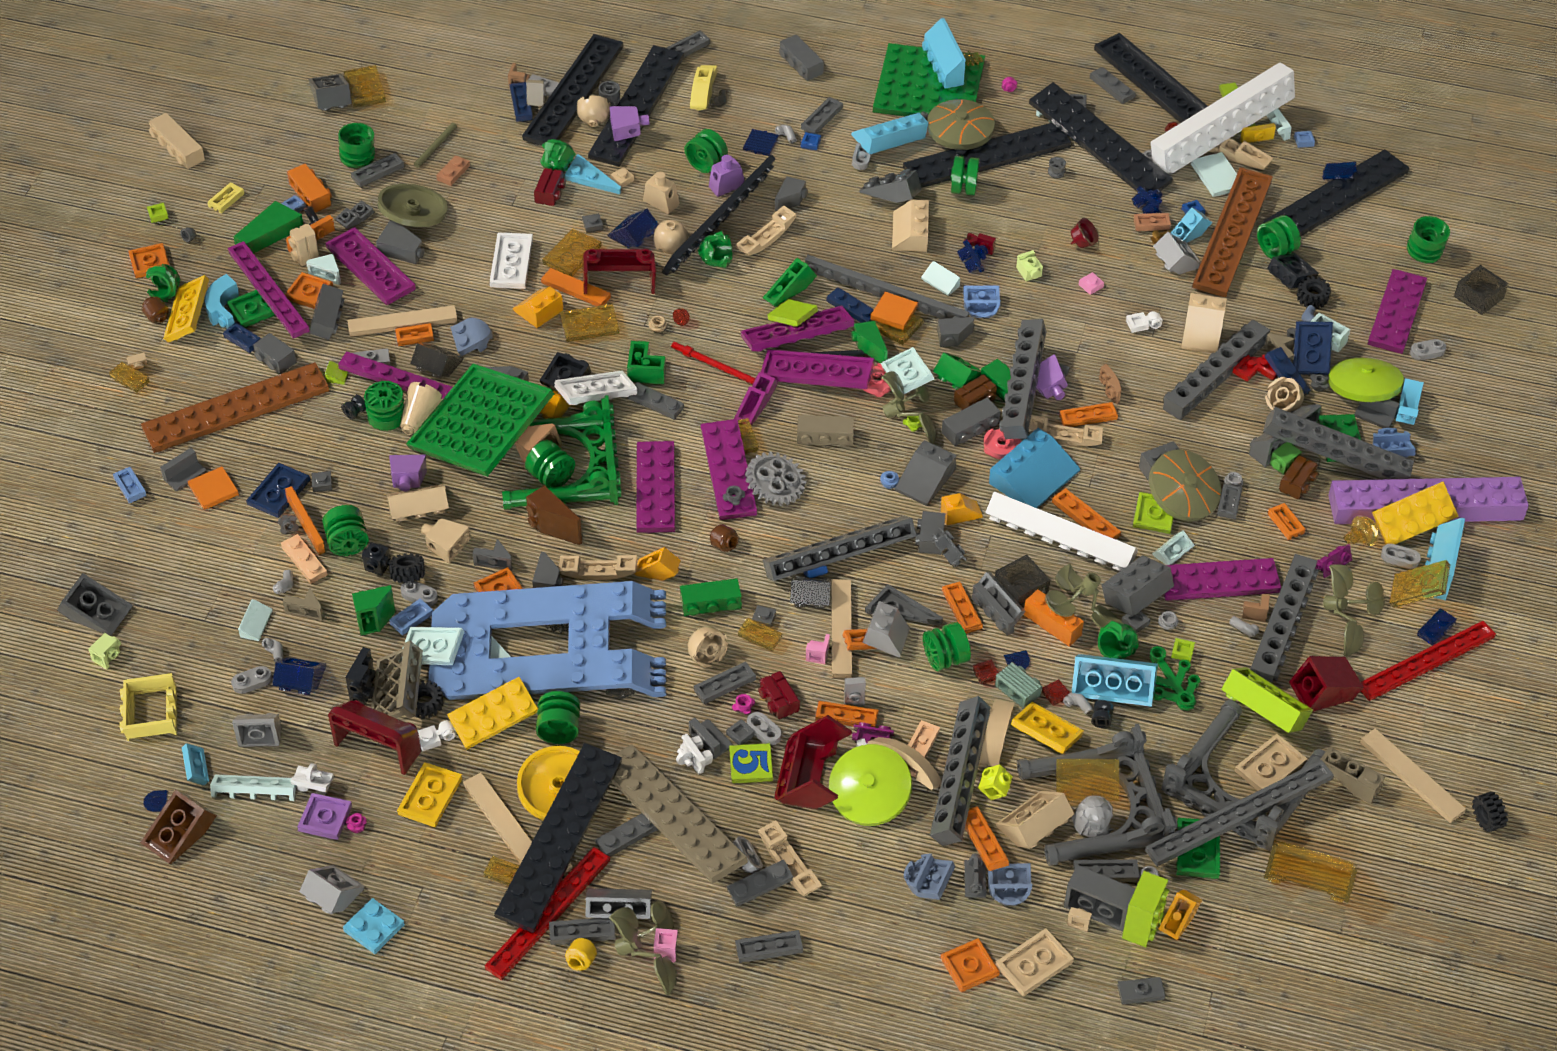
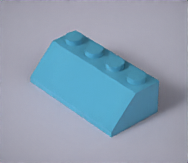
M941 18L925 33L922 47L927 52L929 62H932L934 72L938 74L939 82H942L946 89L964 85L965 58L945 18Z
M920 113L854 131L851 135L867 153L873 154L924 139L926 137L928 121Z
M1459 518L1438 525L1436 533L1432 532L1430 543L1433 544V547L1429 546L1427 558H1430V561H1426L1423 571L1427 572V575H1423L1420 585L1424 587L1422 595L1446 601L1454 576L1465 518Z
M1078 654L1075 657L1072 693L1082 694L1088 699L1152 707L1158 664Z

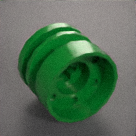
M349 123L339 130V158L344 165L351 168H363L374 161L375 137L374 131L370 126L363 123Z
M1423 216L1417 219L1407 242L1406 249L1408 254L1413 259L1423 263L1438 261L1443 255L1445 245L1450 237L1449 226L1443 220L1433 216Z
M380 381L370 385L365 391L364 400L367 418L373 428L388 431L400 426L404 410V396L402 388L398 384L391 381Z
M548 439L536 444L529 452L525 461L527 472L547 488L565 485L576 467L575 460L565 451H562L556 443Z
M352 505L336 506L324 515L322 520L329 549L333 554L350 556L361 552L367 546L369 538L362 512L358 507Z
M958 622L943 625L942 631L939 628H934L932 631L928 630L923 633L922 640L925 654L935 671L938 672L944 668H950L952 663L959 665L971 659L968 638Z
M552 691L542 695L538 701L537 736L541 740L552 744H566L575 740L579 734L580 700L571 693L563 691Z

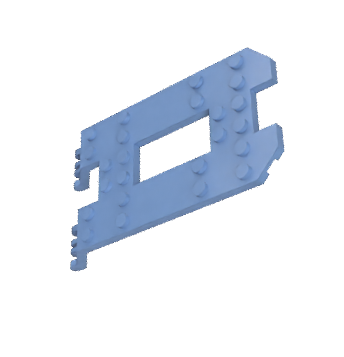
M634 581L452 594L432 612L431 627L462 628L465 632L453 665H429L428 680L432 684L434 682L437 683V686L441 688L443 696L448 700L479 698L517 677L521 678L530 695L545 694L552 691L574 692L631 688L652 697L666 696V688L664 686L653 687L651 684L664 685L666 683V670H654L651 667H665L666 658H654L634 649L609 650L610 620L631 619L653 629L665 628L666 619L652 617H664L666 615V603L664 601L654 602L652 600L666 599V591L653 590ZM569 623L568 653L490 659L492 629Z

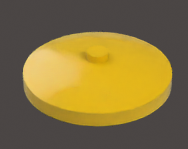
M550 746L534 752L524 761L517 777V793L522 805L530 814L540 820H544L580 752L579 750L566 746Z

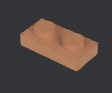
M455 155L436 175L437 181L452 186L470 167V161Z
M1169 213L1134 214L1133 220L1136 231L1170 230L1171 228Z

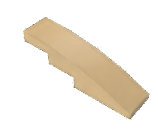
M1231 138L1210 150L1215 154L1222 152L1226 159L1263 170L1273 159V157L1246 141L1239 144Z

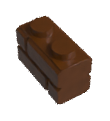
M983 374L954 391V403L961 410H964L985 398L993 402L996 398L997 387Z
M1300 455L1297 456L1281 479L1280 492L1287 495L1290 494L1291 497L1297 500L1300 499L1302 494L1306 495L1310 489V483H1314L1319 475V472H1317L1318 464L1311 460L1308 461L1307 458Z

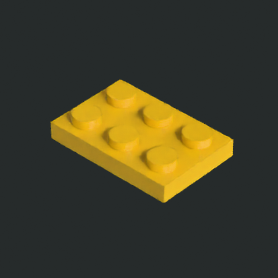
M1031 702L1017 714L1011 723L1019 731L1032 736L1037 741L1062 754L1082 737L1084 730L1034 702Z
M424 762L397 809L398 815L436 828L462 781V774Z

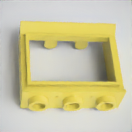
M172 673L123 680V688L120 689V696L123 701V705H120V713L123 717V721H120V731L125 734L127 741H130L132 738L167 733L177 735V685ZM166 691V720L135 724V695Z

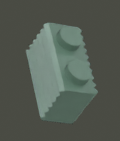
M1011 662L1010 665L996 675V688L1004 692L1010 699H1013L1022 709L1041 696L1042 686L1037 678L1030 677L1022 666H1017Z

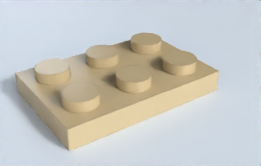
M1276 733L1235 767L1234 772L1259 791L1294 774L1305 765L1307 758Z
M1045 928L997 960L995 965L1024 997L1071 965L1074 958Z

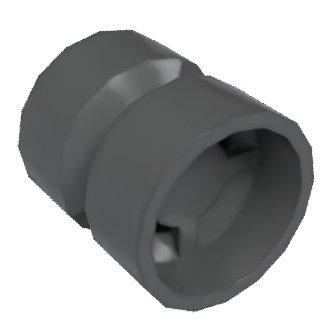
M605 81L599 85V96L606 98L607 102L611 103V106H617L621 100L620 86L614 81Z

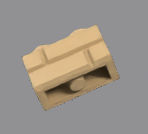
M309 224L290 230L291 238L288 241L293 249L291 256L294 261H297L300 266L307 265L306 262L308 260L319 257L316 235Z

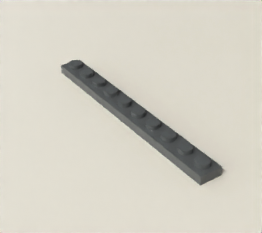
M807 255L805 258V263L809 265L815 274L824 276L829 280L838 281L843 285L855 287L860 291L869 292L876 297H882L884 292H888L918 302L916 310L924 314L936 316L938 319L969 317L968 311L811 255Z
M1320 760L1146 846L1145 852L1158 867L1272 810L1275 805L1280 806L1333 780L1334 774Z

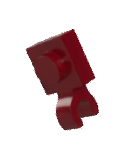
M968 233L967 239H964V246L966 247L976 246V250L991 255L995 251V237L979 233L978 236Z

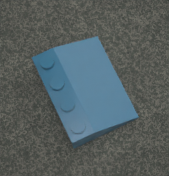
M1037 428L990 469L989 484L1009 498L1038 509L1080 472V468L1051 435Z

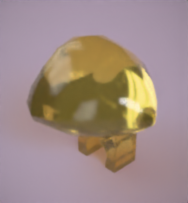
M1366 516L1354 517L1351 522L1350 532L1343 537L1347 544L1350 542L1355 544L1360 541L1362 544L1374 546L1378 540L1377 523Z

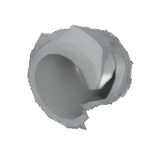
M1093 795L1086 797L1078 805L1075 814L1072 816L1074 827L1080 835L1095 837L1109 834L1110 831L1114 830L1109 824L1113 816V807L1104 797Z

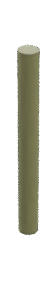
M452 122L414 162V166L419 168L457 128V125Z

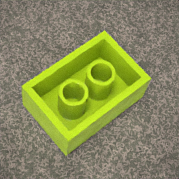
M1143 871L1128 906L1122 939L1145 948L1149 940L1154 941L1157 933L1156 928L1158 924H1161L1165 914L1166 900L1170 889H1167V879Z

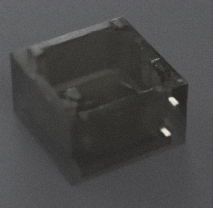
M1479 265L1458 281L1454 297L1483 315L1504 299L1509 283L1482 265Z
M1027 554L995 571L997 580L1023 608L1025 607V600L1037 589L1044 594L1049 592L1050 579Z

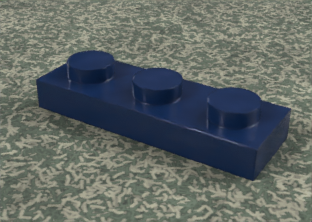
M526 82L509 84L516 122L533 120L531 105H527Z
M837 287L826 296L828 303L835 307L843 306L849 315L858 322L874 321L871 320V314L874 309L841 288Z
M1281 347L1266 353L1264 357L1279 378L1294 379L1302 387L1304 396L1309 394L1310 388Z

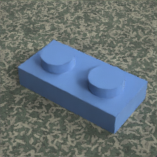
M131 467L113 474L114 480L128 503L147 496Z
M420 598L389 619L390 625L403 636L409 632L410 627H416L432 616L433 609Z

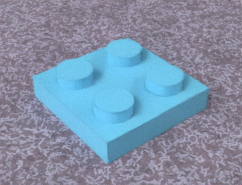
M372 898L343 926V931L369 951L376 954L405 924L404 920Z

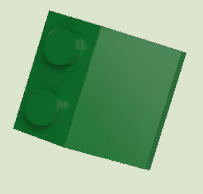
M944 352L933 370L934 373L938 374V379L946 383L947 381L951 382L952 387L956 390L981 376L979 368L957 355Z

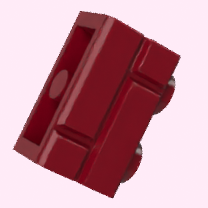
M548 168L543 169L534 190L536 204L554 206L556 201L560 200L561 189H564L566 186V179L562 171H553Z
M781 671L761 678L758 692L760 697L768 702L767 707L771 714L775 713L776 717L780 720L800 710V700Z

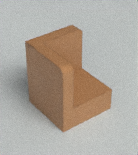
M512 63L508 73V84L527 82L530 78L529 74L517 72L516 63Z
M1262 594L1260 603L1244 601L1242 619L1266 622L1270 595Z

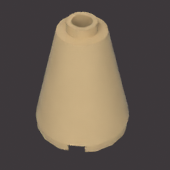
M412 382L408 387L400 424L402 431L407 435H413L443 400L441 399L442 394L427 384L423 387L419 386L420 382Z

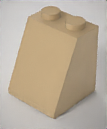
M1191 293L1181 349L1215 353L1218 350L1226 308V298Z

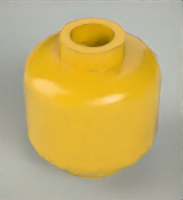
M577 938L567 949L565 958L572 969L586 970L595 960L597 949L590 940Z

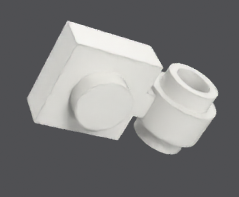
M1155 311L1148 313L1147 316L1143 312L1126 316V322L1132 333L1148 330L1149 326L1157 329L1161 327L1163 321L1160 314Z
M448 720L441 722L438 730H436L434 725L418 730L422 752L440 746V739L450 741L456 736V730Z

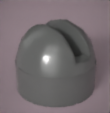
M186 227L180 231L181 237L185 242H190L196 237V231L193 228Z

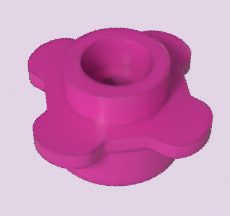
M746 694L738 695L736 703L732 705L733 711H740L748 715L751 713L752 706L755 705V700Z

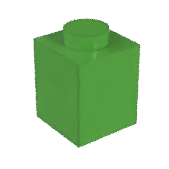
M1286 442L1272 452L1270 465L1284 475L1297 456H1301L1302 451L1293 444Z

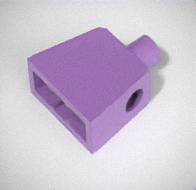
M635 106L610 107L614 141L639 136L641 134L640 126L649 125V116H638V110Z
M724 155L721 162L712 166L709 188L717 197L736 190L745 181L740 164L730 155Z
M1054 354L1041 362L1036 389L1046 399L1054 396L1056 400H1061L1065 396L1063 389L1068 386V383Z
M389 455L393 487L399 488L404 492L409 491L410 488L420 487L427 472L426 455Z

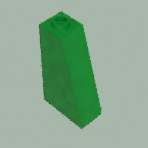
M274 201L233 236L235 245L244 241L254 254L289 236L290 230L304 225L302 214Z

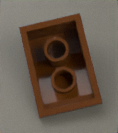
M545 485L526 497L527 520L531 527H535L540 533L577 545L582 544L580 518Z
M175 789L140 843L168 864H172L207 832L217 815L189 795Z

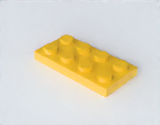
M206 275L178 287L163 338L168 343L191 334L196 330L204 297L208 289L209 278Z
M1444 482L1437 483L1372 512L1385 544L1400 543L1459 517Z
M517 677L452 711L447 716L465 749L468 750L536 714L538 708L521 678Z

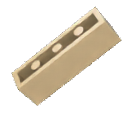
M167 113L149 121L151 136L156 138L160 145L168 150L171 156L174 155L180 165L183 164L189 169L205 161L203 148Z

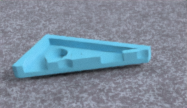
M579 154L576 155L564 175L567 181L621 194L620 185Z

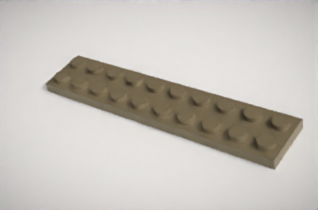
M632 744L615 754L622 757V763L612 783L712 884L748 863L747 856Z

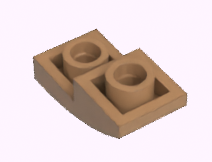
M1105 364L1100 368L1099 380L1103 385H1106V396L1118 404L1120 402L1121 386L1115 373Z

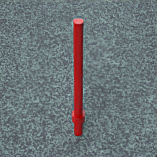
M675 341L671 345V348L682 352L688 358L693 357L752 385L756 379L695 351L693 347L684 346Z

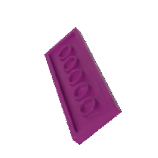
M355 227L326 242V248L384 304L389 305L416 290V285Z
M1392 269L1367 345L1403 354L1427 277Z
M838 306L816 312L797 327L774 322L740 332L741 338L751 351L759 352L765 348L779 347L781 344L795 343L801 339H811L817 335H826L833 331L846 330L854 326V319L843 306Z
M768 349L761 373L775 378L777 382L868 389L875 362L874 358Z
M731 419L700 424L719 520L757 515L756 503L752 494L753 490L748 488L750 483L746 482L747 476L745 474L748 466L738 420ZM729 486H738L745 492V497L741 498L739 505H733L732 502L723 500V494H726Z
M674 441L637 442V533L675 532Z
M1273 558L1166 565L1171 567L1174 587L1164 593L1165 601L1280 593L1281 591Z

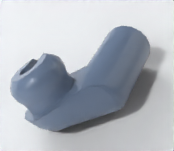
M1309 305L1301 317L1302 321L1311 322L1315 317L1313 315L1316 310L1315 307Z

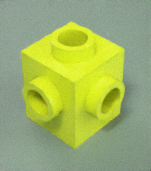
M1000 764L985 768L978 789L990 800L1005 797L1013 776Z

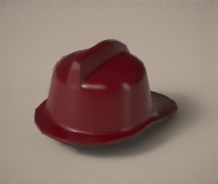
M1087 218L1079 220L1070 231L1073 239L1070 244L1076 243L1080 248L1093 246L1099 239L1095 226Z

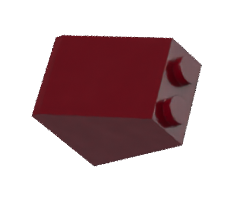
M1309 656L1289 681L1299 701L1313 709L1312 712L1353 701L1364 688L1347 658L1336 656Z

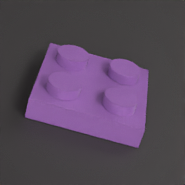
M312 793L297 826L298 832L338 840L352 808L351 801Z

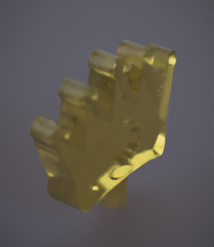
M968 51L967 54H963L967 66H969V62L972 66H974V63L978 65L979 61L983 62L978 52L971 53Z

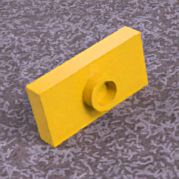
M1274 123L1245 127L1241 131L1240 141L1241 143L1244 141L1251 143L1274 139L1276 126Z

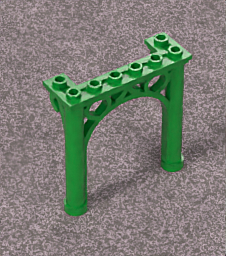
M608 395L605 398H601V403L598 401L586 402L582 413L571 415V417L534 419L529 425L554 424L558 434L576 438L588 450L590 463L587 471L579 480L570 485L548 488L563 503L610 500V503L614 502V505H618V497H621V486L619 485L621 482L620 473L616 471V468H619L618 457H614V454H617V445L612 442V440H616L615 429H611V426H614V415H610L614 414L613 403H609ZM592 433L600 435V438L595 441L587 437ZM605 443V451L597 449ZM606 461L607 470L599 466V464ZM538 489L502 491L503 509L510 510L511 507L527 506L526 497Z

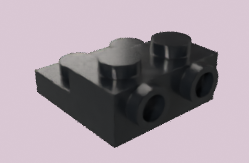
M1296 253L1275 256L1267 267L1270 274L1279 278L1283 285L1291 289L1298 288L1302 279H1306V277L1311 279L1312 276H1315L1316 279L1319 274Z
M557 352L540 378V383L557 390L554 387L555 380L588 376L591 373V369L586 361L577 360L568 353Z
M362 647L345 677L350 701L357 700L363 705L366 704L368 699L372 698L374 693L372 681L376 671L373 667V658L369 648Z

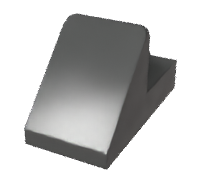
M498 539L496 540L494 550L474 547L472 553L474 566L500 570L509 567L512 571L511 555Z

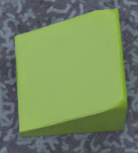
M329 361L325 372L326 382L345 384L348 372L339 369L337 363Z

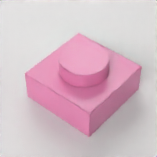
M1092 272L1079 280V286L1091 295L1102 289L1104 282Z

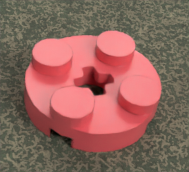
M880 363L873 367L868 389H863L865 392L876 397H883L885 393L891 391L889 385L881 378L886 372Z
M1000 427L997 430H994V428L990 429L984 436V452L996 459H1002L1021 443V439H1005L1003 432L1000 431Z

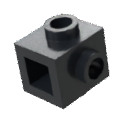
M371 542L362 553L365 571L383 576L389 567V560L391 559L389 547Z

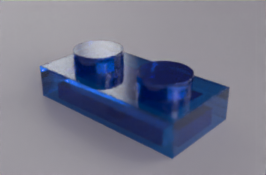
M1440 608L1421 627L1417 636L1433 646L1456 623L1457 618Z

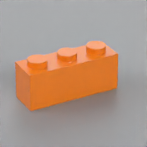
M306 164L287 171L289 184L302 201L306 203V206L311 205L315 213L331 206V192L328 188L324 187L322 180L316 177L313 169H309Z
M1037 589L1025 600L1024 610L1026 612L1023 615L1070 647L1082 636L1084 621L1075 614L1064 617L1053 612L1045 601L1046 594Z

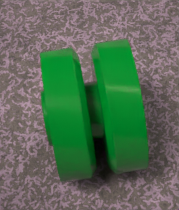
M703 129L686 143L684 153L689 163L696 170L702 173H709L714 164L722 161V156L728 155V148L718 133L711 129Z
M955 156L951 172L952 194H960L963 184H966V195L975 196L979 158H970L968 160V167L965 168V158Z
M1281 215L1271 221L1261 224L1257 229V239L1260 248L1270 259L1294 252L1301 245L1299 230L1288 216Z

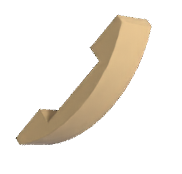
M785 206L781 207L772 215V220L752 237L745 236L735 247L748 256L764 250L788 229L796 218V213Z
M1031 415L1028 431L1030 433L1040 428L1061 445L1094 446L1102 443V427L1085 425L1084 429L1050 424L1048 423V418Z
M618 555L617 560H580L579 556H560L558 568L560 574L577 579H618L636 573L637 555Z
M999 699L994 700L987 723L979 766L992 767L999 765L1015 703Z
M884 737L868 741L867 744L883 745L897 752L909 766L919 772L915 779L930 790L941 786L942 780L937 771L924 756L912 747L900 741Z
M776 820L758 830L764 845L775 863L783 859L785 860L793 875L790 883L801 895L806 896L822 887L813 871L806 868L787 841L786 833Z

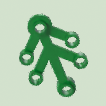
M1160 646L1153 647L1149 658L1152 663L1158 664L1166 677L1157 676L1156 684L1175 691V693L1164 691L1162 687H1155L1153 699L1159 701L1164 698L1176 702V705L1182 710L1193 709L1196 705V698L1193 693L1200 684V677L1195 674L1190 675L1186 691L1181 686L1185 674L1190 671L1191 663L1188 660H1181L1175 677L1165 661L1166 650Z

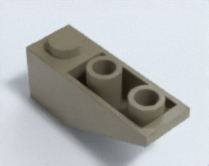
M1331 746L1320 759L1342 785L1353 795L1369 804L1374 801L1380 792L1385 776Z

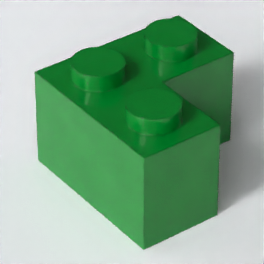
M631 341L627 363V377L633 383L664 384L666 375L665 356L650 355L649 342Z

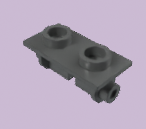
M939 528L941 533H935L931 536L932 542L941 552L945 548L948 549L943 555L950 565L958 566L961 563L959 561L961 558L967 561L963 556L966 552L959 544L957 546L954 545L952 542L954 537L948 530L943 531Z
M974 853L969 860H964L965 897L986 898V865L980 855Z

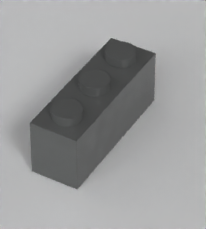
M797 34L780 41V56L806 81L823 74L824 61Z
M326 284L322 285L317 297L309 334L327 340L330 339L332 334H336L338 328L336 321H339L342 312L339 311V308L342 309L345 298H342L344 290Z
M985 398L942 420V434L954 446L965 443L968 439L996 427L1000 422L1001 411L988 398Z
M588 888L586 894V918H609L616 910L629 907L634 911L637 919H650L652 890Z

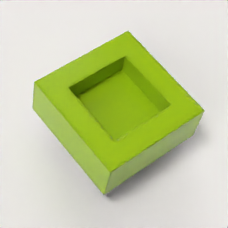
M164 203L147 207L151 223L169 219Z
M1175 638L1171 658L1191 662L1195 642Z

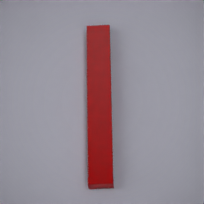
M1483 620L1361 681L1364 687L1361 693L1368 701H1371L1495 638L1496 633Z
M593 847L558 885L535 932L532 933L519 927L484 965L485 970L503 980L549 929V922L556 921L610 862V857Z

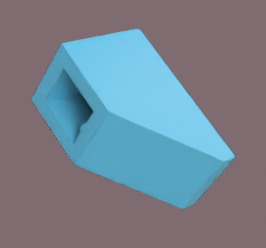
M1191 207L1171 233L1188 243L1202 236L1212 222L1202 212Z

